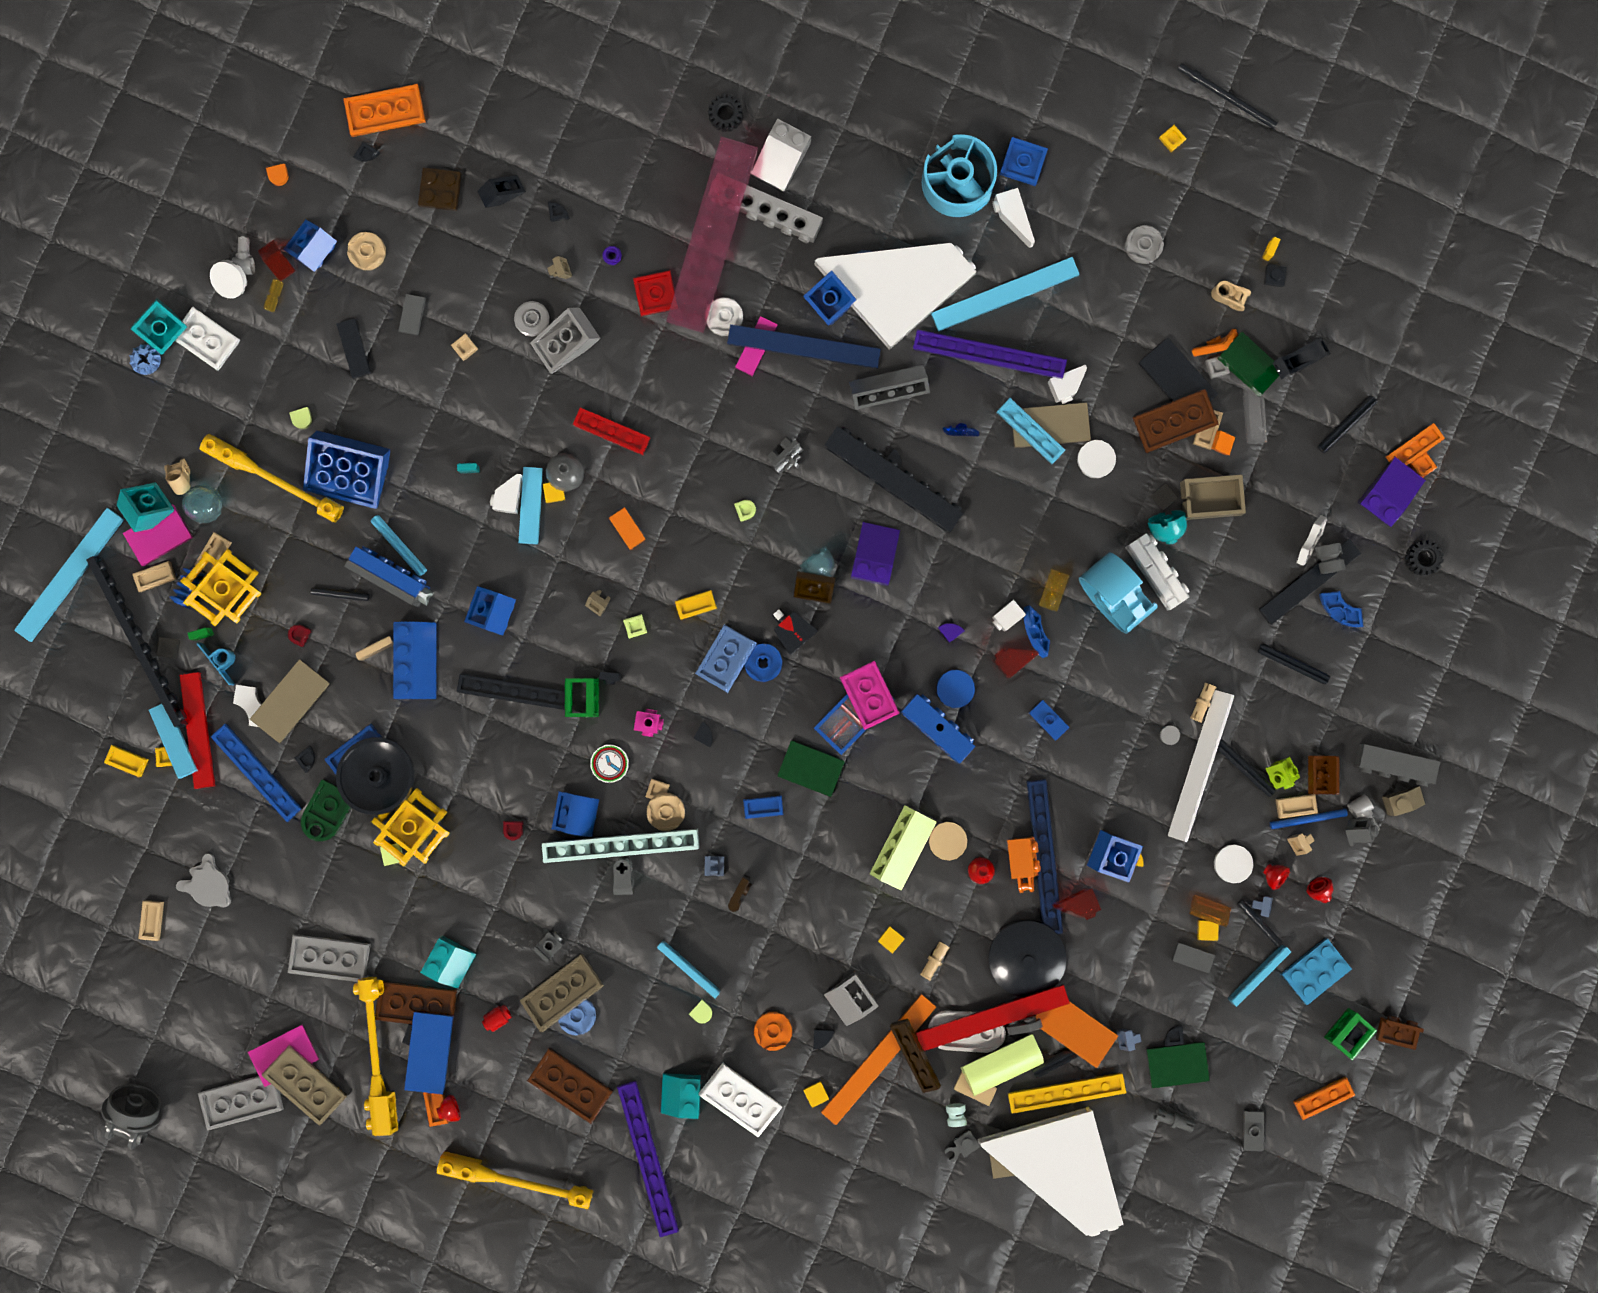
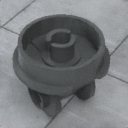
M136 1084L122 1085L113 1089L101 1107L102 1117L106 1121L104 1126L106 1130L105 1138L111 1140L115 1135L129 1141L128 1148L131 1150L141 1145L145 1141L149 1130L155 1128L161 1121V1099L158 1094L145 1086Z

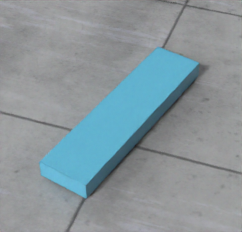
M1011 398L996 412L1049 463L1053 464L1065 451L1053 437Z
M523 467L519 544L538 545L543 468Z
M160 704L149 709L177 777L181 779L198 771L180 728L173 726L163 705Z
M662 940L657 948L716 999L720 994V989L668 943Z
M1280 945L1228 997V1000L1237 1007L1291 951L1286 946Z

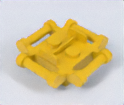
M228 548L218 560L204 551L201 555L202 558L186 578L183 577L180 580L181 583L192 590L183 603L197 610L209 619L210 623L214 626L220 622L224 615L238 623L241 620V615L256 597L258 598L262 594L250 585L259 572L255 569L252 570L232 555V551ZM226 560L245 573L247 578L243 580L224 566L223 563ZM208 562L212 563V568L197 586L194 585L192 582ZM248 590L250 593L235 612L229 611L242 594ZM199 595L219 610L216 615L195 600L196 596Z
M418 788L402 803L386 825L383 821L389 813L378 815L371 821L381 829V833L373 843L376 846L380 845L400 861L399 864L403 867L413 855L426 864L430 854L442 839L450 834L438 824L447 814V811L444 808L440 809L422 795V791ZM417 800L436 815L434 819H431L413 805V802ZM435 829L438 832L422 853L419 852L418 848ZM385 837H390L404 848L407 853L405 855L387 842Z

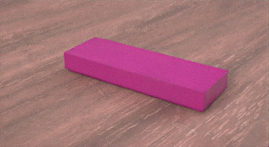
M760 316L755 328L775 332L778 325ZM745 347L735 368L753 377L765 350Z

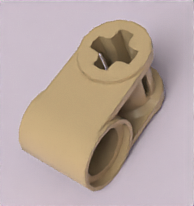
M1221 281L1213 287L1211 295L1215 301L1223 303L1234 310L1244 311V304L1247 297L1251 295V291L1228 281ZM1219 287L1225 290V295L1219 293Z
M181 459L180 462L173 465H165L166 481L174 493L182 495L189 491L191 487L190 469L185 459Z

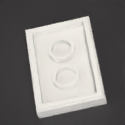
M194 307L190 309L182 320L187 325V328L175 340L218 371L241 341Z

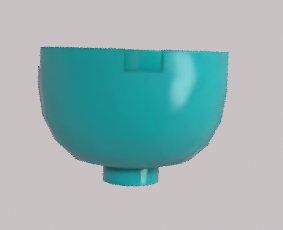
M1174 510L1169 515H1165V512L1150 517L1148 519V526L1151 535L1156 540L1166 542V544L1176 543L1177 539L1181 538L1187 529V519L1184 511Z

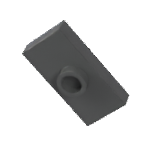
M1243 1110L1244 1151H1264V1111Z

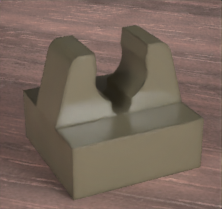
M557 256L552 259L554 265L547 268L550 276H558L564 279L572 277L566 258Z
M601 590L592 592L585 604L586 607L599 616L605 612L610 601L609 596L606 599L600 597Z

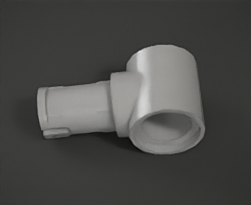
M241 236L238 237V253H236V256L231 261L235 265L238 264L245 275H253L255 272V262L249 254L250 239Z
M1365 794L1347 804L1349 811L1356 819L1373 818L1372 810L1374 807Z

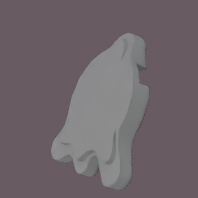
M205 854L201 865L190 869L191 880H181L176 884L178 891L189 893L202 906H220L224 908L231 904L229 879L224 872L217 868L212 854Z

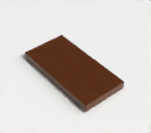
M1206 389L1132 418L1146 453L1219 425Z
M383 981L384 992L377 998L375 1020L412 1024L415 1011L452 1015L454 1018L457 990Z
M550 1047L527 1080L590 1124H592L613 1092L612 1089Z

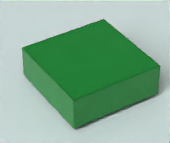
M202 628L188 632L189 639L194 641L214 635L212 628Z

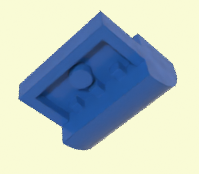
M559 791L551 829L573 835L592 837L599 799Z

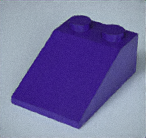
M1394 457L1357 503L1387 526L1392 527L1426 480Z
M863 522L851 578L888 586L900 530Z

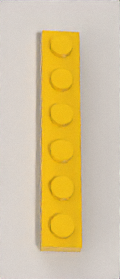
M1116 1073L1009 1092L1008 1099L1011 1113H1018L1125 1094L1126 1088L1123 1074Z

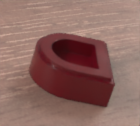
M294 625L288 631V638L292 643L304 647L312 630L302 625Z
M503 821L504 836L511 841L519 839L523 835L524 821Z

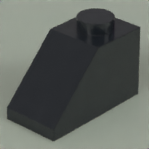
M514 175L489 179L477 192L485 208L500 206L524 194L526 191L518 176Z

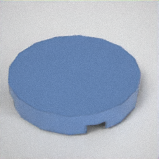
M586 999L558 1020L559 1025L568 1034H584L595 1023L596 1009L592 1002Z

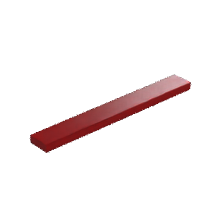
M1062 984L918 1031L916 1035L923 1050L926 1051L1068 1005L1070 1002L1065 987Z

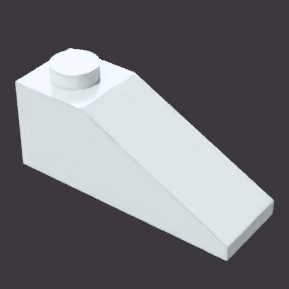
M1018 188L996 194L993 201L995 213L998 212L1003 222L1029 248L1033 247L1035 240Z

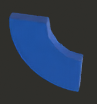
M1340 591L1319 594L1325 611L1335 621L1349 627H1364L1361 608L1348 605L1342 599Z
M1030 605L1026 606L1023 612L1026 614L1024 616V624L1028 638L1042 658L1048 657L1050 640L1043 631L1041 615Z

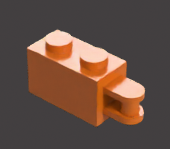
M1034 837L1009 839L1007 843L1011 878L1017 879L1020 893L1026 890L1034 892L1033 877L1038 876V872L1041 870L1040 861L1036 857L1038 843ZM1023 878H1028V883H1023Z

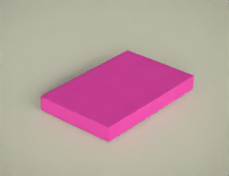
M173 504L174 512L154 528L134 532L131 528L123 533L143 567L193 538Z
M875 661L839 677L864 730L899 714Z
M303 1024L248 1052L264 1087L271 1083L261 1074L289 1044L310 1063L319 1060Z

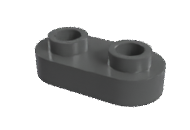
M1036 1016L1025 1018L1023 1021L1018 1020L1006 1026L1009 1035L1032 1032L1043 1027L1041 1019L1036 1018Z

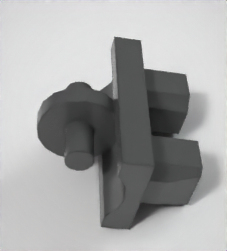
M786 437L780 444L784 451L778 454L774 450L767 456L771 462L770 464L778 474L784 469L789 470L792 466L796 469L800 467L797 461L801 458L799 454L803 449L796 440L792 441Z

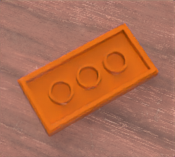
M418 84L343 98L351 137L426 122Z
M1071 1002L1068 1005L1036 1015V1018L1041 1019L1043 1025L1040 1028L1095 1068L1099 1066L1118 1037L1117 1034Z

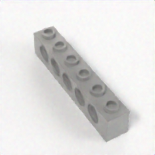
M717 173L709 192V198L712 203L718 206H722V204L728 206V209L734 213L742 212L753 221L757 219L763 221V224L769 228L777 227L786 235L791 236L793 234L798 236V239L805 243H814L823 223V217L720 173ZM727 192L735 193L733 198H727L725 195ZM750 199L753 203L750 206H745L743 201ZM767 206L770 208V211L762 213L760 209ZM780 214H785L788 218L780 221L777 217ZM802 221L805 223V226L797 228L795 223Z

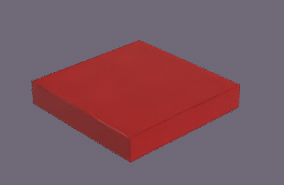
M670 270L633 278L641 316L678 309Z

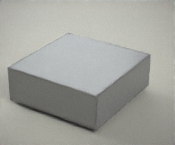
M1218 357L1205 361L1210 379L1230 373L1229 369L1217 359Z

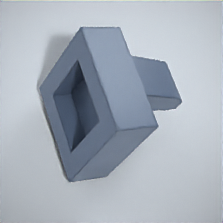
M705 856V876H724V856Z
M1264 896L1263 901L1253 900L1252 908L1260 909L1261 916L1269 917L1273 897Z
M1116 1030L1119 1049L1135 1050V1044L1141 1042L1140 1034L1132 1033V1030Z

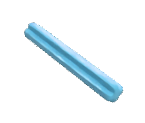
M379 515L374 516L371 519V523L418 576L424 575L427 571L425 566Z

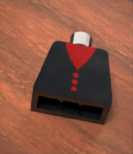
M780 608L772 615L779 624L774 628V631L790 656L818 632L794 611L787 616Z

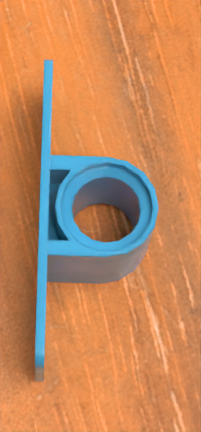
M198 642V647L229 685H235L225 671L235 662L234 652L229 649H217L211 654L203 643ZM225 652L227 660L223 663L221 655Z

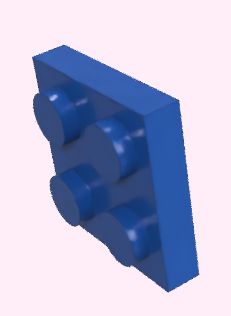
M1012 137L1000 175L1036 186L1048 148Z

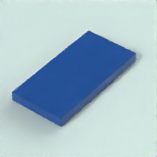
M414 1012L404 1090L444 1094L453 1024L452 1015Z

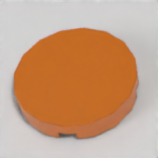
M769 1011L757 1019L754 1026V1036L757 1043L769 1051H777L789 1043L792 1037V1025L784 1014L777 1011Z

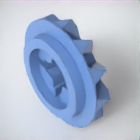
M140 344L137 348H133L132 354L129 355L130 365L133 370L142 375L155 372L161 362L159 352L150 345ZM140 354L144 356L148 355L147 360L150 364H147L145 362L141 363L142 359L140 358Z

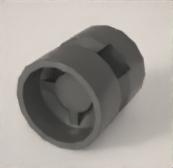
M1341 543L1315 548L1317 558L1321 560L1318 564L1320 574L1346 570L1344 559L1340 558L1343 554Z

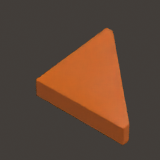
M1232 329L1227 336L1223 338L1218 336L1208 341L1206 346L1193 348V356L1226 350L1238 336L1237 330Z

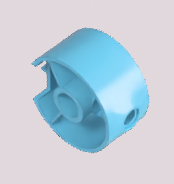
M953 135L950 142L942 148L936 145V152L931 156L927 155L922 174V190L928 203L938 212L951 217H964L979 211L990 201L997 177V164L992 151L981 140L969 135ZM948 149L968 151L965 158L953 159L950 154L945 155L940 161L947 171L927 174L929 164ZM971 152L985 163L989 171L990 188L985 194L973 178L974 167L968 160ZM962 173L966 179H955L952 174ZM945 184L946 189L950 193L960 194L967 203L956 204L948 202L938 196L931 186Z
M1111 552L1107 553L1079 577L1083 590L1094 605L1116 628L1125 634L1129 633L1158 607L1156 603L1152 604L1142 592L1140 585L1143 582L1122 559Z

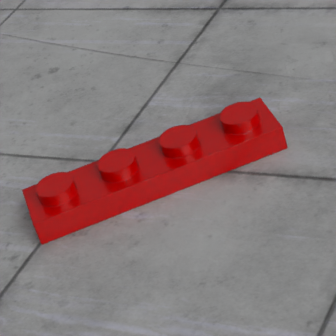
M583 408L579 409L573 422L574 427L640 455H644L651 439L644 434Z

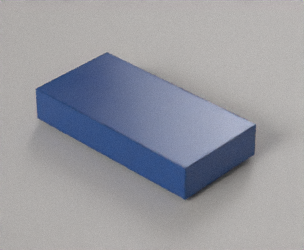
M782 796L743 799L745 819L784 815Z

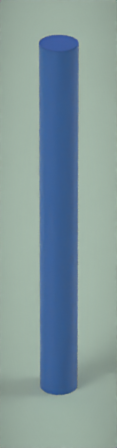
M1346 809L1273 821L1270 822V828L1272 830L1348 816Z

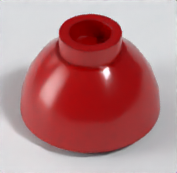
M979 857L972 860L969 864L968 875L973 882L986 884L994 877L995 868L989 859Z
M1269 864L1263 872L1266 875L1269 887L1272 890L1280 888L1288 878L1290 869L1283 865L1272 866Z
M1328 877L1314 879L1306 889L1307 894L1312 899L1322 903L1329 902L1332 899L1331 895L1334 889L1332 880Z
M453 1095L447 1096L441 1102L440 1107L436 1108L439 1119L444 1118L450 1122L460 1121L461 1119L459 1106Z

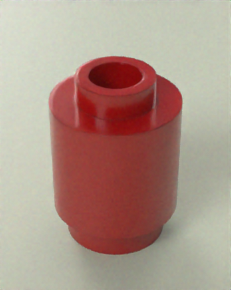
M505 1005L497 1006L483 1015L484 1020L482 1024L487 1031L491 1030L494 1032L507 1024L512 1016Z

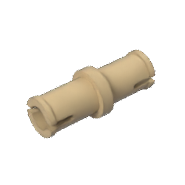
M1204 683L1200 697L1195 701L1197 704L1190 717L1192 720L1202 723L1207 708L1211 706L1210 701L1217 687Z
M939 941L933 954L927 958L928 962L920 975L931 981L938 966L941 967V961L950 947Z

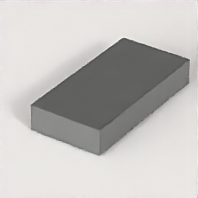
M406 294L399 332L419 335L426 301L425 297Z
M1177 942L1171 960L1210 973L1215 955Z

